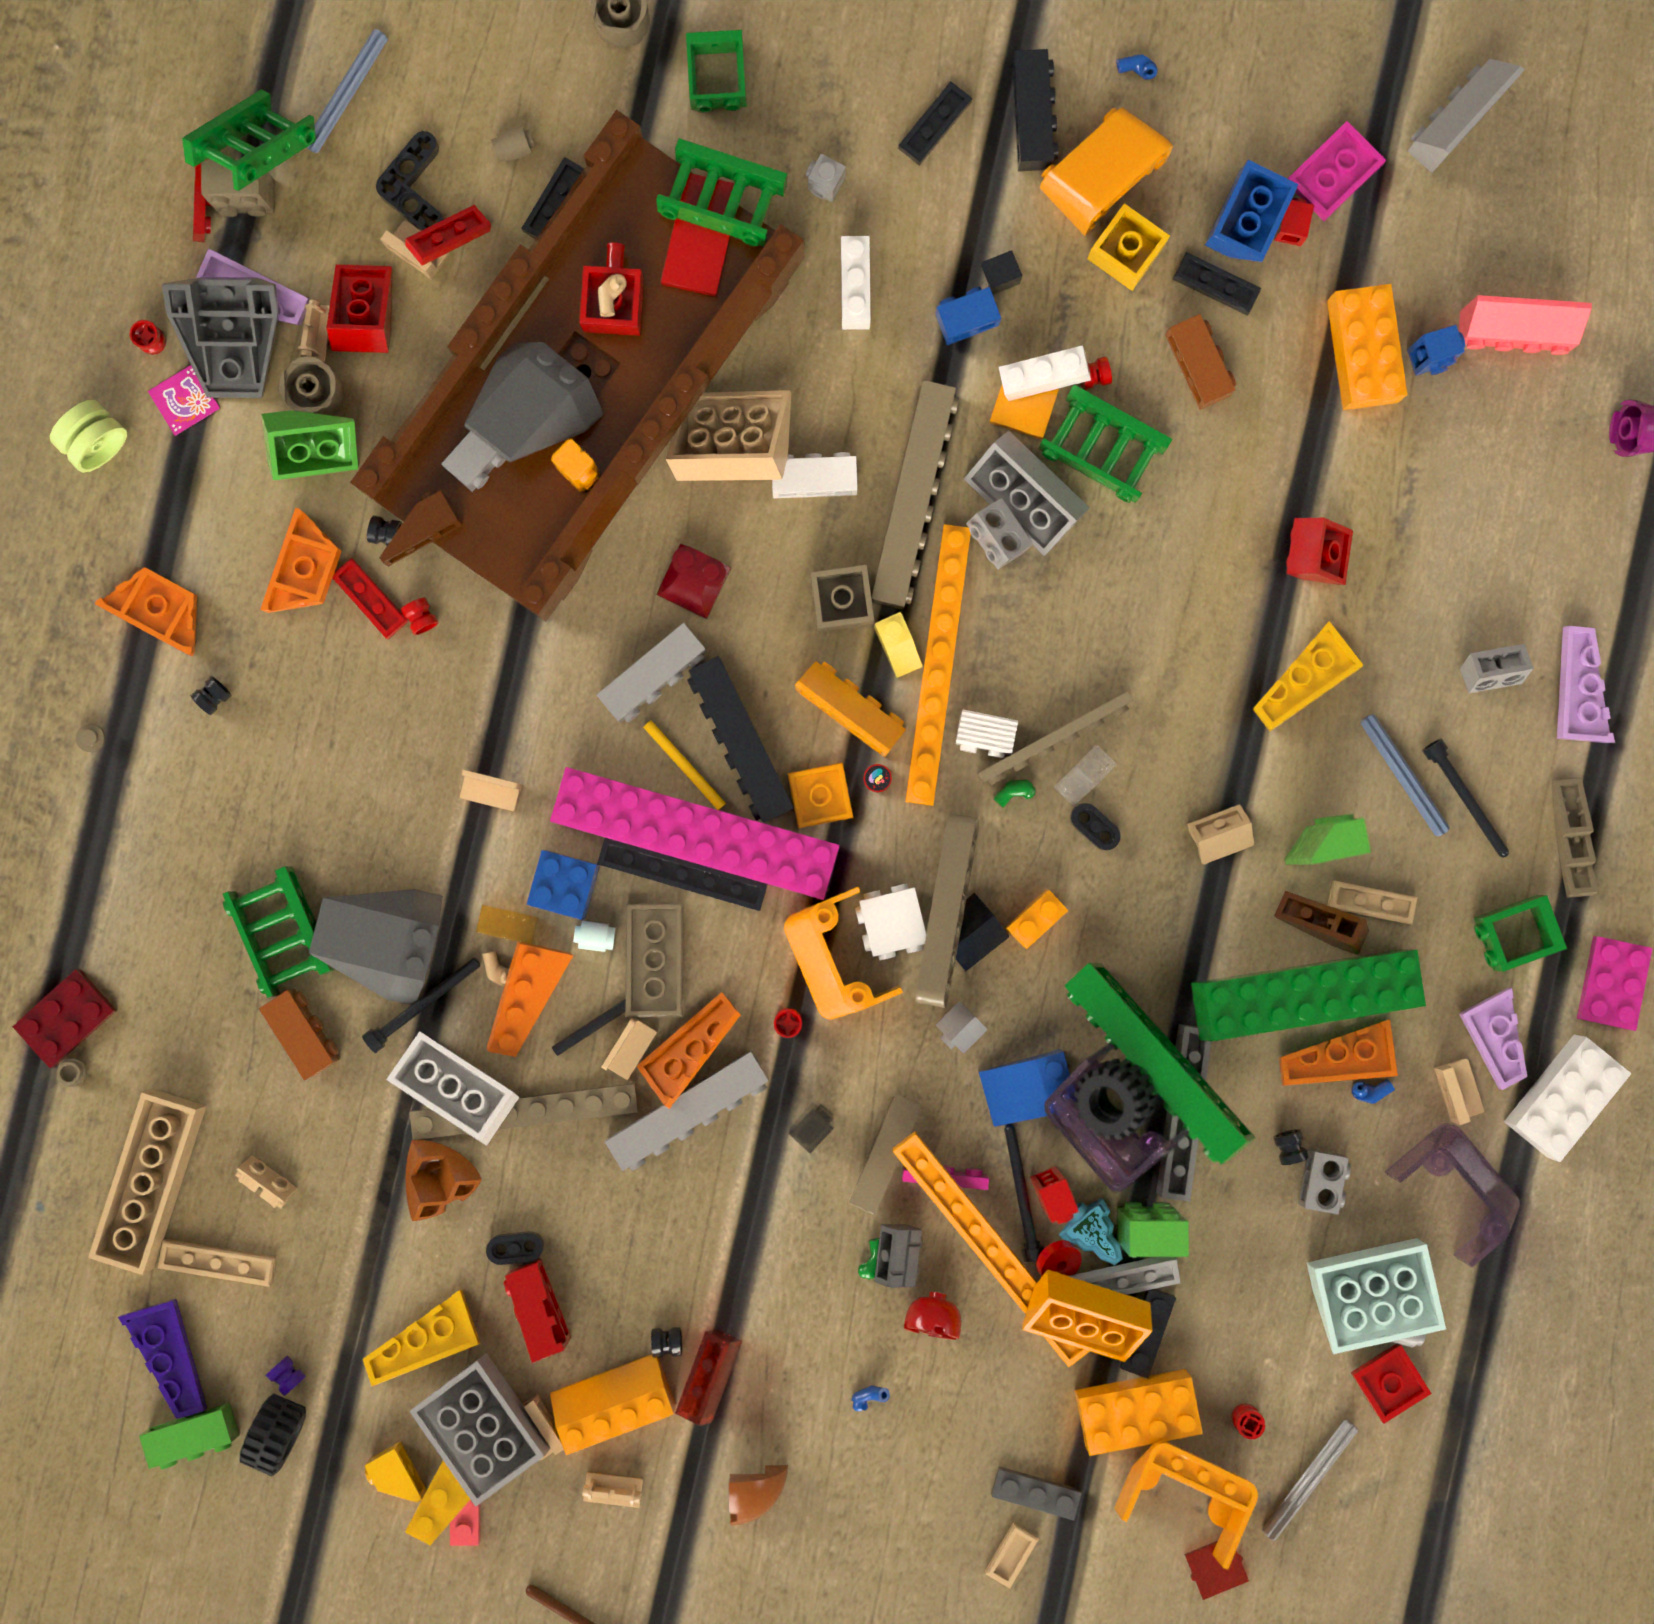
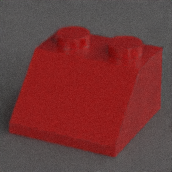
M1324 517L1294 518L1290 534L1291 545L1286 562V574L1302 580L1346 585L1353 530Z

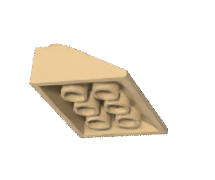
M790 390L703 393L671 439L666 461L676 480H782L788 458L791 410Z

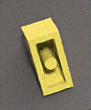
M901 612L874 624L876 634L896 678L922 667L914 641Z

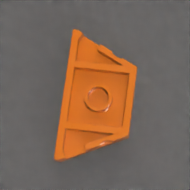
M299 508L294 510L260 610L267 613L324 604L342 552L313 520Z
M144 567L135 573L130 580L116 586L115 591L104 598L96 600L95 605L187 655L194 656L197 615L196 594Z

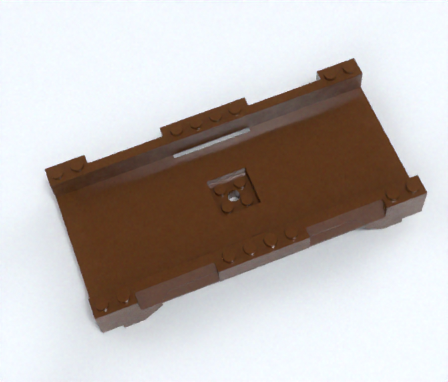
M617 109L583 155L587 165L573 184L570 192L529 249H526L521 244L518 246L448 344L447 348L453 356L413 412L405 419L391 440L384 436L380 439L350 481L364 495L403 522L415 504L421 501L420 498L424 494L433 490L436 492L441 490L448 498L462 526L432 543L545 622L561 600H565L580 579L593 551L592 548L710 385L711 380L753 321H757L773 307L788 286L789 279L805 258L804 240L782 224L775 231L763 222L761 228L767 229V244L764 247L760 245L750 246L744 243L742 239L731 236L717 297L661 285L675 220L668 219L657 211L656 198L658 194L666 197L670 196L681 164L643 139L640 125ZM739 206L735 219L750 224L753 215ZM608 243H621L625 245L623 268L641 269L644 288L640 336L583 332L580 325L583 266L606 267ZM544 276L549 280L486 369H481V364ZM515 342H544L578 371H591V376L588 380L603 410V416L586 432L512 462L506 460L500 467H494L488 474L489 479L480 489L475 488L473 492L442 466L444 460L470 432L464 426L497 358ZM572 439L595 462L600 471L599 480L590 491L579 492L558 471L551 460L552 455L567 440Z

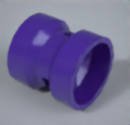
M288 1355L265 1375L271 1382L279 1384L278 1390L283 1396H286L306 1377L301 1370L294 1369L293 1361Z

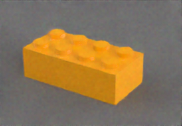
M1385 284L1335 291L1327 300L1343 410L1400 402L1408 394L1392 285Z
M1186 1369L1150 1375L1148 1379L1140 1377L1075 1390L1085 1447L1090 1456L1154 1444L1158 1441H1170L1203 1434L1192 1377Z

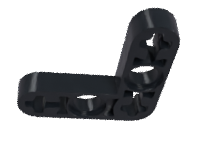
M421 131L415 134L376 182L377 193L383 201L420 231L429 227L425 219L422 218L423 213L432 221L436 219L437 223L444 220L442 214L410 188L439 152L436 138L428 131ZM422 141L424 143L429 142L431 148L429 150L422 149L420 143ZM413 151L416 155L419 154L420 158L422 159L420 162L415 157V155L411 154ZM404 161L414 162L415 168L411 173L404 174L400 171V166ZM395 172L402 180H404L403 183H401L399 179L396 180L395 176L393 175ZM386 184L393 185L396 190L393 193L390 191L386 192L384 186ZM415 199L418 201L417 210L412 213L406 212L404 210L405 202Z

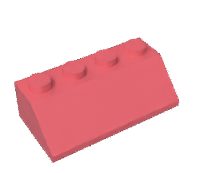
M1478 295L1460 311L1459 332L1463 334L1465 345L1469 349H1483L1485 346L1495 347L1497 351H1510L1513 348H1520L1525 353L1550 350L1551 354L1565 355L1580 344L1592 309V303Z

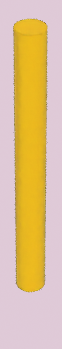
M650 720L643 727L717 810L724 807L726 802L655 723Z

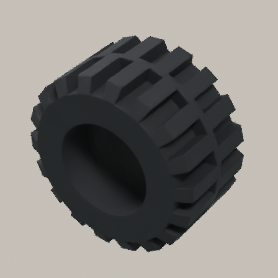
M1112 1059L1111 1061L1107 1060L1083 1075L1084 1077L1077 1083L1079 1088L1075 1090L1074 1096L1078 1100L1074 1104L1075 1108H1079L1080 1113H1078L1080 1120L1084 1118L1086 1121L1084 1126L1088 1130L1093 1128L1095 1130L1094 1134L1099 1137L1104 1134L1105 1139L1111 1140L1115 1137L1118 1140L1130 1135L1150 1119L1149 1116L1155 1110V1107L1152 1105L1156 1103V1096L1151 1093L1155 1088L1153 1084L1148 1083L1147 1080L1150 1077L1147 1073L1142 1075L1139 1072L1141 1067L1137 1064L1132 1067L1131 1061L1128 1060L1120 1062L1119 1059ZM1107 1087L1119 1094L1123 1101L1124 1111L1117 1109L1109 1101Z
M275 1393L269 1396L259 1409L244 1439L240 1451V1463L272 1477L279 1472L302 1429L306 1417V1407Z

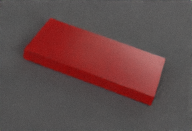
M690 173L680 201L696 206L706 176ZM718 179L707 210L723 215L735 183ZM678 218L675 219L661 285L717 297L731 236Z

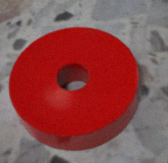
M1059 1240L1048 1245L1040 1253L1036 1262V1269L1041 1277L1047 1270L1066 1276L1075 1275L1080 1268L1082 1256L1073 1243L1067 1240Z

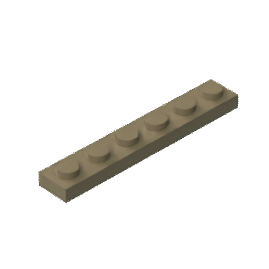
M1128 691L977 773L981 783L989 781L990 785H993L1005 778L1003 772L1013 767L1016 772L1029 765L1028 758L1037 753L1042 758L1055 751L1053 745L1063 740L1066 745L1080 737L1077 731L1085 727L1091 731L1104 724L1102 718L1112 713L1115 718L1128 711L1127 704L1133 701Z

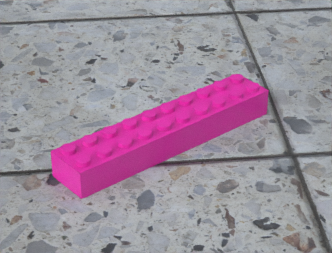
M565 767L550 822L822 900L825 898L839 845L568 767Z

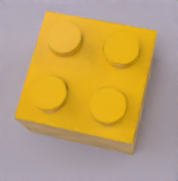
M1124 203L1091 248L1087 259L1133 291L1165 247L1170 235Z

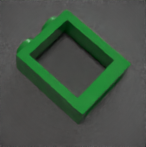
M742 30L686 33L691 110L707 113L719 108H724L727 111H737L741 107H747ZM736 53L739 92L697 95L695 55Z
M1535 895L1474 918L1476 922L1474 926L1476 936L1480 941H1483L1486 952H1484L1485 960L1494 971L1504 972L1567 949L1547 895ZM1531 909L1544 947L1506 960L1493 922Z

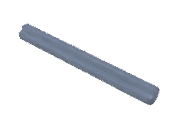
M374 29L315 123L316 141L306 147L314 153L320 151L386 44L388 38L380 30Z
M1374 714L1365 717L1361 721L1362 727L1434 835L1441 836L1448 832L1450 829L1449 825Z

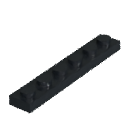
M606 837L604 838L597 865L757 911L761 910L768 884Z

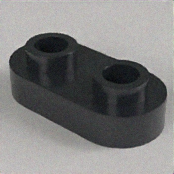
M1082 803L1072 809L1070 813L1072 826L1096 848L1111 850L1119 844L1121 835L1118 827L1096 807L1088 803ZM1082 812L1087 813L1089 816V820L1086 823H1082L1079 820V815ZM1103 831H1107L1110 835L1107 842L1102 841L1100 838V834Z
M533 1231L500 1234L494 1236L488 1242L486 1255L496 1265L532 1262L542 1254L544 1241L538 1233ZM527 1241L534 1243L535 1248L533 1250L526 1248L525 1243ZM498 1244L505 1245L507 1251L500 1253L497 1250Z

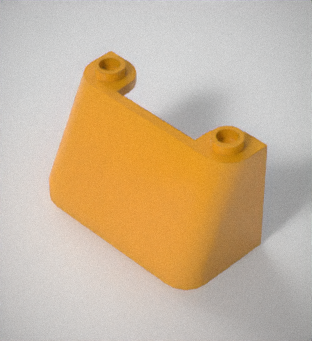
M1115 107L1112 108L1104 116L1103 124L1057 166L1054 163L1051 164L1041 175L1044 179L1041 182L1040 189L1084 236L1095 228L1096 225L1093 222L1099 220L1101 216L1104 217L1108 213L1109 208L1146 174H1151L1153 169L1157 171L1165 164L1173 149V145L1166 137L1123 107L1118 110Z

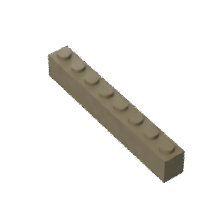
M923 380L871 597L874 604L899 610L904 609L905 603L911 604L914 588L909 587L911 576L917 577L921 562L916 560L917 550L924 549L927 533H923L922 529L924 522L930 523L934 506L928 504L930 496L937 494L940 479L935 478L937 467L943 468L946 452L941 451L943 441L950 440L953 427L952 424H948L950 413L956 414L959 397L954 396L955 387Z

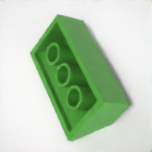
M1344 814L1314 819L1315 825L1306 826L1286 856L1285 864H1316L1371 853L1364 818L1354 819V814Z

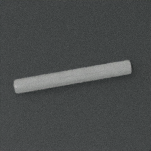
M1349 1420L1342 1422L1262 1528L1263 1533L1273 1541L1277 1540L1357 1434L1358 1428Z

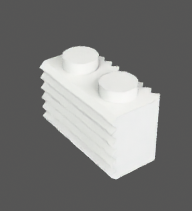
M963 709L960 715L955 744L961 745L960 750L964 752L976 753L977 749L988 751L987 756L1004 759L1005 754H1012L1018 720Z

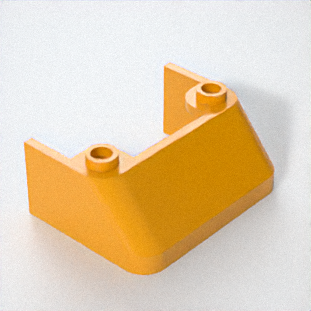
M858 886L790 915L784 924L786 936L821 1016L826 1019H836L864 1010L903 993L900 985L874 996L868 985L863 982H853L844 986L822 933L834 928L838 922V911L834 903L859 893Z
M1155 1442L1132 1466L1114 1506L1115 1511L1123 1521L1127 1522L1141 1490L1154 1488L1161 1474L1167 1475L1211 1496L1212 1498L1207 1509L1208 1516L1215 1525L1223 1528L1212 1555L1223 1568L1228 1570L1258 1500L1256 1487L1248 1479L1169 1442Z

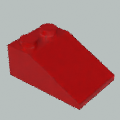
M335 265L326 326L332 351L389 352L392 315V266Z

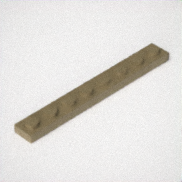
M636 1083L519 1097L498 1130L637 1113L639 1108ZM431 1109L409 1112L413 1140L468 1134Z

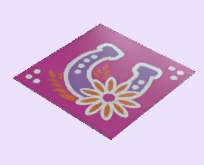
M191 365L148 391L175 436L220 409L214 397H206Z

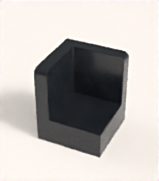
M1012 250L983 261L981 264L992 295L1017 286L1021 282L1022 273Z

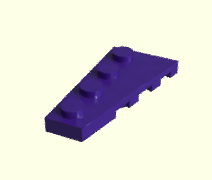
M177 1299L120 1315L118 1318L121 1324L127 1327L132 1336L130 1338L135 1348H139L146 1361L144 1364L148 1371L153 1373L158 1381V1388L175 1418L179 1419L206 1410V1401Z

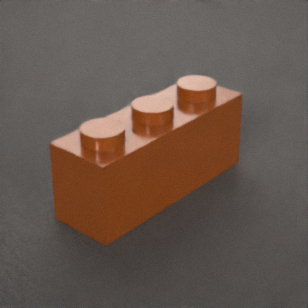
M1201 314L1171 326L1165 334L1199 410L1230 397L1236 390L1235 378L1232 372L1227 371L1224 366L1223 352L1218 345L1215 346L1211 338L1213 335L1212 328L1207 320H1203Z
M294 988L283 992L260 1007L259 1010L305 1081L340 1060L337 1055L339 1050L331 1039L327 1040L322 1032L324 1027L320 1019L316 1015H311L306 1007L309 1004L301 991L297 992Z

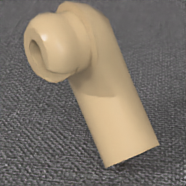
M620 274L611 275L599 287L600 316L609 317L615 315L613 300L626 287L624 276Z

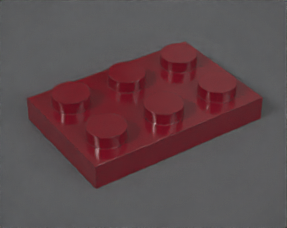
M75 969L12 1027L49 1068H54L117 1010L80 969Z

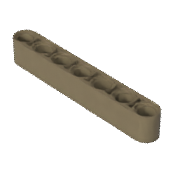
M949 814L916 988V1003L946 1007L948 1003L979 830L978 817Z

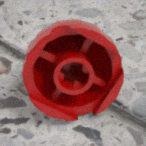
M930 1292L929 1297H919L912 1302L907 1310L903 1329L917 1334L922 1332L929 1334L928 1336L956 1340L960 1338L961 1332L960 1311L955 1304L946 1300V1294Z

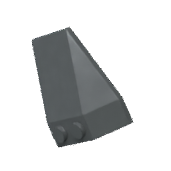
M200 277L163 283L162 289L167 316L206 397L262 398L279 317L276 284L260 278Z
M515 342L497 358L464 426L508 462H512L586 432L603 416V410L588 378L544 342Z
M411 889L323 897L309 954L387 1000L412 1005L417 1001L425 982L439 927L443 896Z

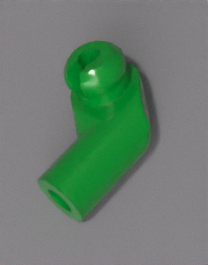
M1026 779L1010 780L993 800L1004 808L1013 796H1022L1025 799L1033 798L1036 788L1031 781Z
M879 1238L869 1240L871 1257L866 1263L860 1264L858 1267V1274L863 1279L871 1280L875 1278Z

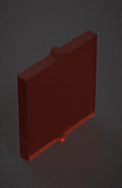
M1218 1541L1184 1554L1192 1572L1190 1577L1192 1581L1196 1582L1203 1600L1249 1582L1242 1565L1243 1558L1241 1555H1238L1237 1550L1228 1570L1223 1568L1212 1555Z

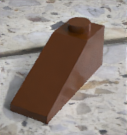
M433 490L424 494L420 498L421 501L415 504L379 557L383 564L389 567L462 526L448 498L441 490L438 492Z
M1285 891L1274 915L1275 918L1331 946L1359 955L1369 932L1366 919Z

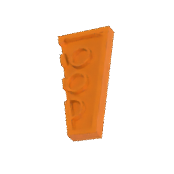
M517 941L486 1049L488 1052L513 1057L517 1056L574 956L573 954Z
M721 992L636 1066L668 1109L671 1108L741 1016L724 993Z
M1390 1019L1279 1057L1282 1086L1398 1076Z

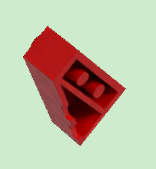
M541 1258L509 1270L505 1275L506 1280L503 1281L507 1295L512 1298L514 1313L520 1324L531 1363L564 1351L571 1339V1335Z

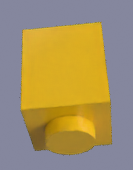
M401 1441L372 1456L364 1465L368 1482L371 1485H375L379 1492L417 1503L423 1499L427 1491Z

